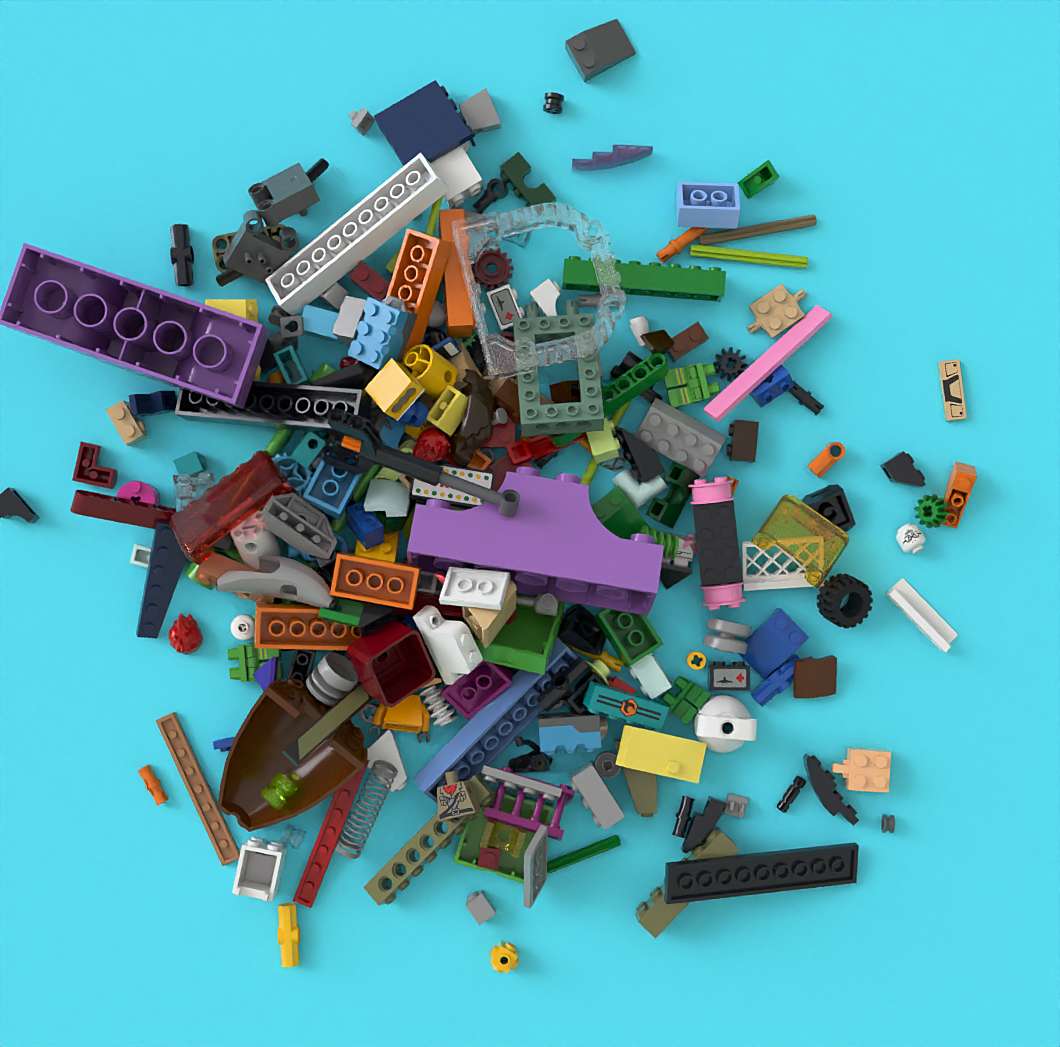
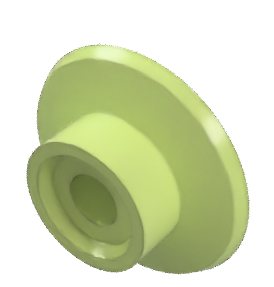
M596 659L592 664L584 661L591 668L590 671L596 672L602 681L609 686L606 679L611 673L609 668L599 659Z

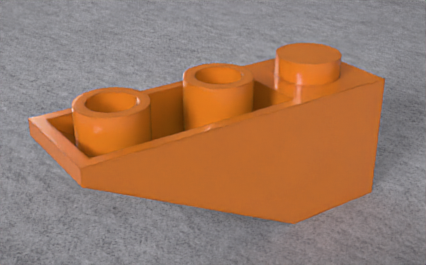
M955 461L948 479L943 503L949 505L945 511L950 514L944 516L947 522L940 524L953 528L958 527L977 478L975 466Z

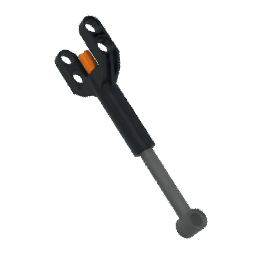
M332 409L328 412L327 423L332 429L363 441L345 435L341 446L348 449L337 445L326 446L322 451V460L326 464L355 475L367 472L373 465L377 464L430 485L437 486L440 483L498 505L499 513L505 517H512L516 514L520 501V494L517 491L507 489L499 493L446 473L442 466L384 445L379 431L370 420L341 409ZM332 417H339V418H341L342 420H341V421H334V420H332L331 418H332ZM358 424L361 428L355 429L351 425ZM333 452L337 456L329 457L326 453ZM352 459L356 463L348 464L345 460Z

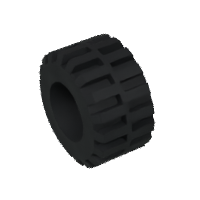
M840 573L836 577H829L830 580H825L823 588L820 587L819 589L820 595H817L819 613L839 627L849 628L850 626L853 628L856 627L857 623L861 624L863 622L862 619L864 617L867 618L869 616L867 614L868 611L872 609L870 603H873V598L870 597L872 592L869 590V587L864 582L845 573L844 575ZM849 593L848 602L840 608L842 599Z

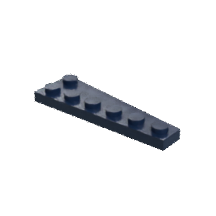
M156 521L136 630L137 637L157 639L192 544L191 541L185 539L189 524Z

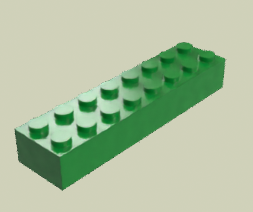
M569 256V259H564L562 289L720 302L725 292L726 271H721V268L718 267L702 270L700 266L681 268L679 264H669V267L661 266V263L651 262L649 265H641L639 261H629V264L621 263V260L617 259L601 262L600 258H589L588 261L581 260V257Z

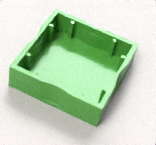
M516 594L517 596L535 598L533 596ZM559 601L556 616L539 614L535 612L533 606L516 604L515 621L504 625L487 648L483 647L470 628V632L482 655V661L545 675L564 618L565 602Z
M491 786L494 789V791L497 792L498 788ZM505 790L500 807L502 812L509 814L513 810L517 793ZM496 793L492 796L493 801L486 807L490 808V805H493ZM525 796L520 812L522 818L529 820V817H532L537 799ZM544 802L539 819L542 824L549 825L554 809L553 804ZM482 806V812H479V815L474 820H469L464 825L465 829L462 831L453 862L480 871L494 872L503 878L524 884V853L535 833L483 818L486 807ZM482 842L501 846L498 870L478 867Z

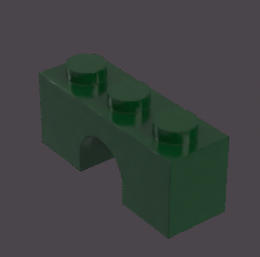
M519 152L500 166L501 178L506 184L510 182L514 187L512 191L518 199L523 198L527 203L525 207L531 214L535 213L538 217L556 203V197L545 183H542L537 188H529L524 184L523 180L531 172V166Z
M673 461L664 478L670 485L667 496L663 499L654 497L645 515L673 529L692 493V488L688 485L694 484V480L699 479L700 475L688 467Z

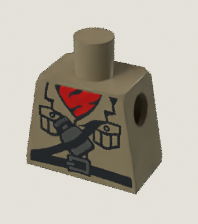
M457 770L446 772L447 785L437 787L439 821L482 812L471 782L469 780L459 782Z

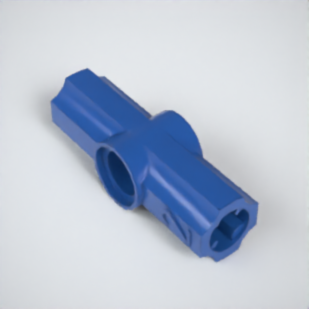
M796 654L788 659L780 668L777 667L765 678L766 680L750 693L761 707L777 693H782L791 685V681L794 679V661L800 659Z

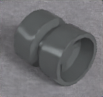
M604 751L595 758V770L602 778H614L620 772L621 766L615 765L617 755L610 751Z

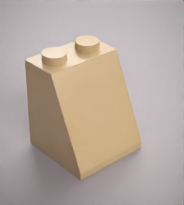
M511 579L509 580L501 610L462 606L463 618L484 648L491 644L516 609L517 588Z

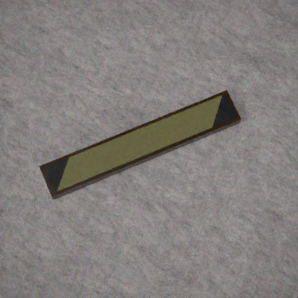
M360 682L282 751V754L298 767L374 698L364 691Z

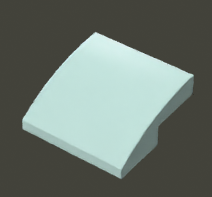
M371 479L364 502L365 511H385L387 517L407 516L411 501L409 499L410 490L400 482Z

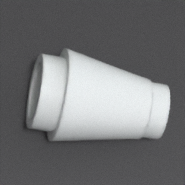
M645 315L629 320L631 324L629 327L639 346L645 345L640 336L649 333L648 319L645 318Z

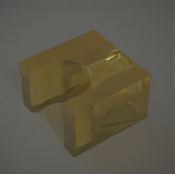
M487 819L480 846L484 848H499L511 853L512 857L519 858L526 837V831ZM502 830L509 833V837L505 840L498 837V833Z

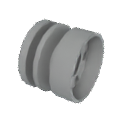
M328 652L319 662L318 667L308 676L306 685L318 700L329 706H334L356 686L359 678L348 658L336 652Z

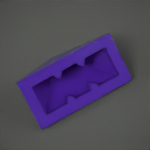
M278 656L271 657L253 674L263 691L272 682L277 680Z

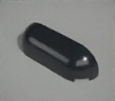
M361 361L309 383V386L363 390L373 380L379 370Z

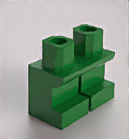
M678 676L673 684L681 691L675 696L667 690L661 699L670 707L669 710L687 725L698 710L684 700V698L700 709L710 697V694L690 679L688 681Z

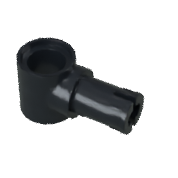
M496 178L490 180L482 197L472 206L479 214H482L493 202L495 203L498 199H503L507 196L509 191L507 184ZM497 184H501V191L495 194L494 187Z

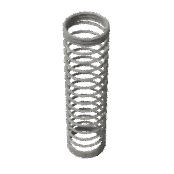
M376 760L372 765V773L368 774L370 778L366 779L367 784L363 785L365 789L361 790L362 795L358 796L357 806L353 807L352 817L348 818L347 828L343 829L342 838L338 840L336 850L342 856L350 859L359 858L361 850L364 848L363 844L366 843V839L369 837L371 828L374 826L376 817L379 815L381 806L384 804L386 795L389 793L388 789L391 788V784L394 782L393 778L398 773L397 768L387 761ZM377 765L384 766L390 769L393 773H389L386 770L379 768ZM375 774L378 777L384 778L388 783H383L372 778L370 775ZM368 780L382 784L385 789L370 784ZM369 785L373 788H376L380 790L383 794H378L372 790L367 789L365 786ZM363 791L377 795L381 800L365 795ZM364 796L370 800L375 801L378 805H372L371 803L362 800L360 797ZM358 802H363L366 805L372 806L376 811H372L367 809L366 807L360 806ZM359 807L365 811L370 812L373 816H367L366 814L357 811L355 808ZM353 813H357L361 816L367 817L371 822H366L361 818L355 817ZM354 818L362 823H365L368 827H363L355 822H352L350 819ZM350 823L358 828H362L366 833L350 828L348 824ZM349 829L362 835L363 838H358L353 834L347 833L345 830ZM346 834L347 836L353 839H357L361 842V844H357L352 840L346 839L343 837V835ZM339 845L343 846L346 849L356 851L358 854L349 853L342 849Z

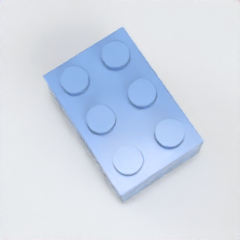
M678 182L676 195L677 227L737 229L740 215L738 184Z

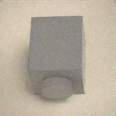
M483 890L479 893L475 891L467 897L468 901H466L465 906L479 925L496 914L495 907Z

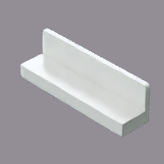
M901 578L885 595L941 652H946L951 648L949 644L958 634L905 579Z

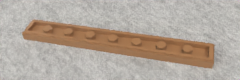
M173 712L156 720L222 866L239 859L240 851L220 808H218L216 799L176 713Z

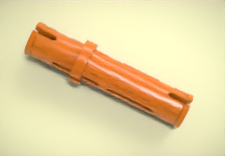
M691 227L677 239L669 241V245L657 252L656 256L660 257L658 260L664 264L675 254H680L684 247L711 228Z

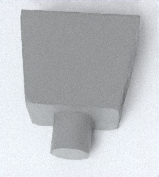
M486 88L459 105V110L467 122L465 123L466 127L470 126L474 134L501 128L500 119Z

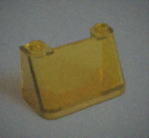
M787 494L782 496L770 511L751 542L763 550L771 549L774 544L785 550L808 567L804 577L808 583L818 589L848 545L849 536L798 498Z

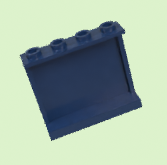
M436 80L374 115L380 130L403 166L420 153L431 163L467 141H470L473 147L476 146L473 140L475 134L470 126L466 127L465 123L467 122L461 112H456L458 108L453 99L448 100V92L443 85L440 87Z

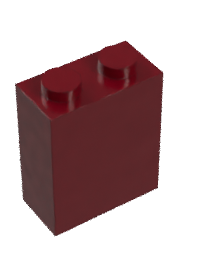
M360 261L349 275L350 280L369 297L385 299L390 283L363 261Z

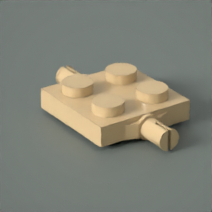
M781 283L749 306L756 321L746 327L747 330L752 334L761 328L773 339L805 316L798 306V301L806 297V293L801 289L792 295Z

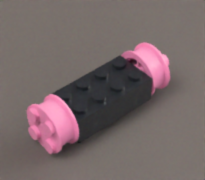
M726 476L715 477L714 481L707 482L706 479H696L694 484L688 485L692 488L693 501L690 504L693 506L701 579L700 589H703L704 602L701 605L708 606V610L720 609L721 605H728L729 608L740 607V603L746 601V598L742 597L741 588L744 581H742L733 502L735 497L731 496L730 483L733 480H727Z

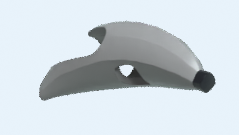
M266 555L258 557L261 572L228 571L216 583L217 592L231 591L283 598L333 611L339 607V601L335 600L333 595H330L331 590L320 575L306 565L282 556Z

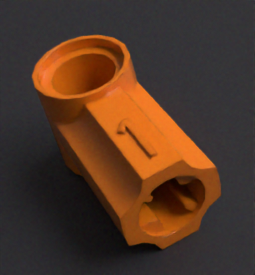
M839 442L827 444L825 449L807 467L820 478L845 455V447ZM833 445L839 448V454L836 457L830 454V448Z

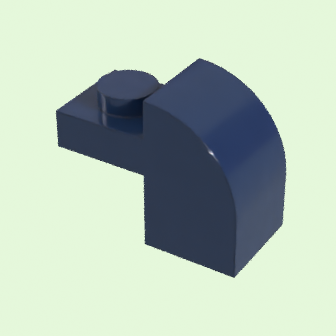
M157 391L150 394L129 395L132 415H141V417L154 416L176 410L175 391Z

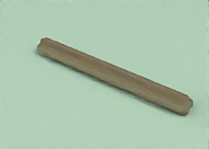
M812 214L703 234L699 236L700 245L706 246L815 226L816 217Z

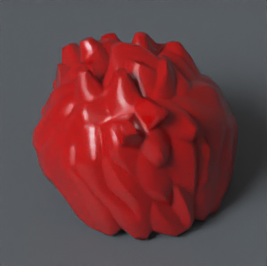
M434 427L428 428L419 434L412 455L435 463L442 460L451 444L448 442V438L443 431Z
M180 613L178 620H175L174 625L169 629L168 638L170 645L176 652L189 655L199 649L203 636L201 629L191 614H188V617Z

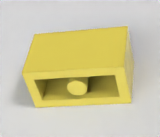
M448 385L429 411L426 419L449 436H452L463 420L469 398Z

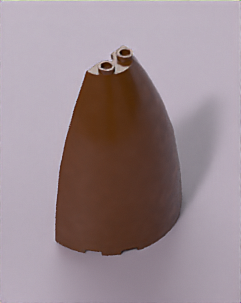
M290 678L288 681L278 679L272 682L251 708L233 740L221 779L218 808L228 816H236L237 823L248 832L277 824L309 810L342 787L365 766L368 750L364 748L363 741L365 738L361 729L355 727L350 719L296 767L282 754V751L333 706L318 700L309 691L307 686L303 685L302 680Z

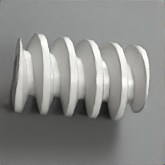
M434 685L424 689L419 696H426L423 704L430 703L426 710H433L430 718H437L433 725L443 726L454 721L458 716H451L455 710L447 709L451 703L444 702L445 698L440 694L444 687Z

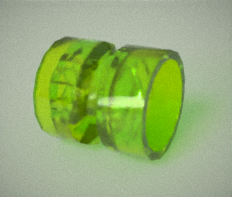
M277 772L271 780V786L267 785L260 793V796L280 811L287 802L286 798L291 797L298 787L286 776Z

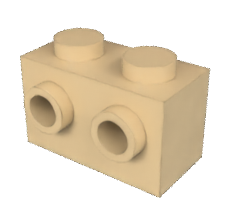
M122 400L106 409L125 445L133 446L148 437L145 432L147 429L144 423L138 420L136 415H132L129 402Z

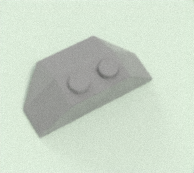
M294 493L271 496L261 513L268 530L302 553L329 559L337 544V540L333 535L326 515Z

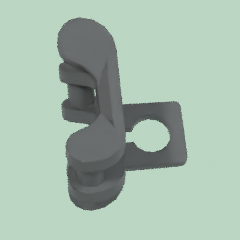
M279 305L273 306L268 320L271 324L281 328V331L271 335L269 338L270 342L275 345V353L290 345L297 351L298 336L304 335L303 317L300 315L291 316Z

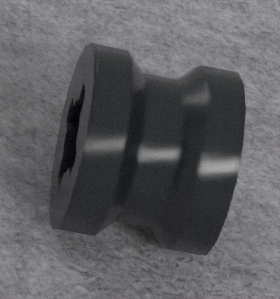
M553 92L545 93L544 99L546 104L543 105V111L561 114L563 109L561 103L564 101V96Z

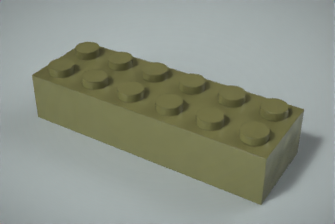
M717 826L710 831L701 844L699 843L691 850L692 854L688 858L684 857L681 861L733 856L739 850V847ZM665 878L663 880L664 884L660 888L658 886L655 887L650 893L651 897L649 900L641 902L636 908L637 912L635 913L637 921L655 939L690 903L666 904L664 901Z

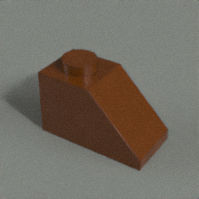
M579 380L563 381L549 385L551 399L554 403L580 402Z

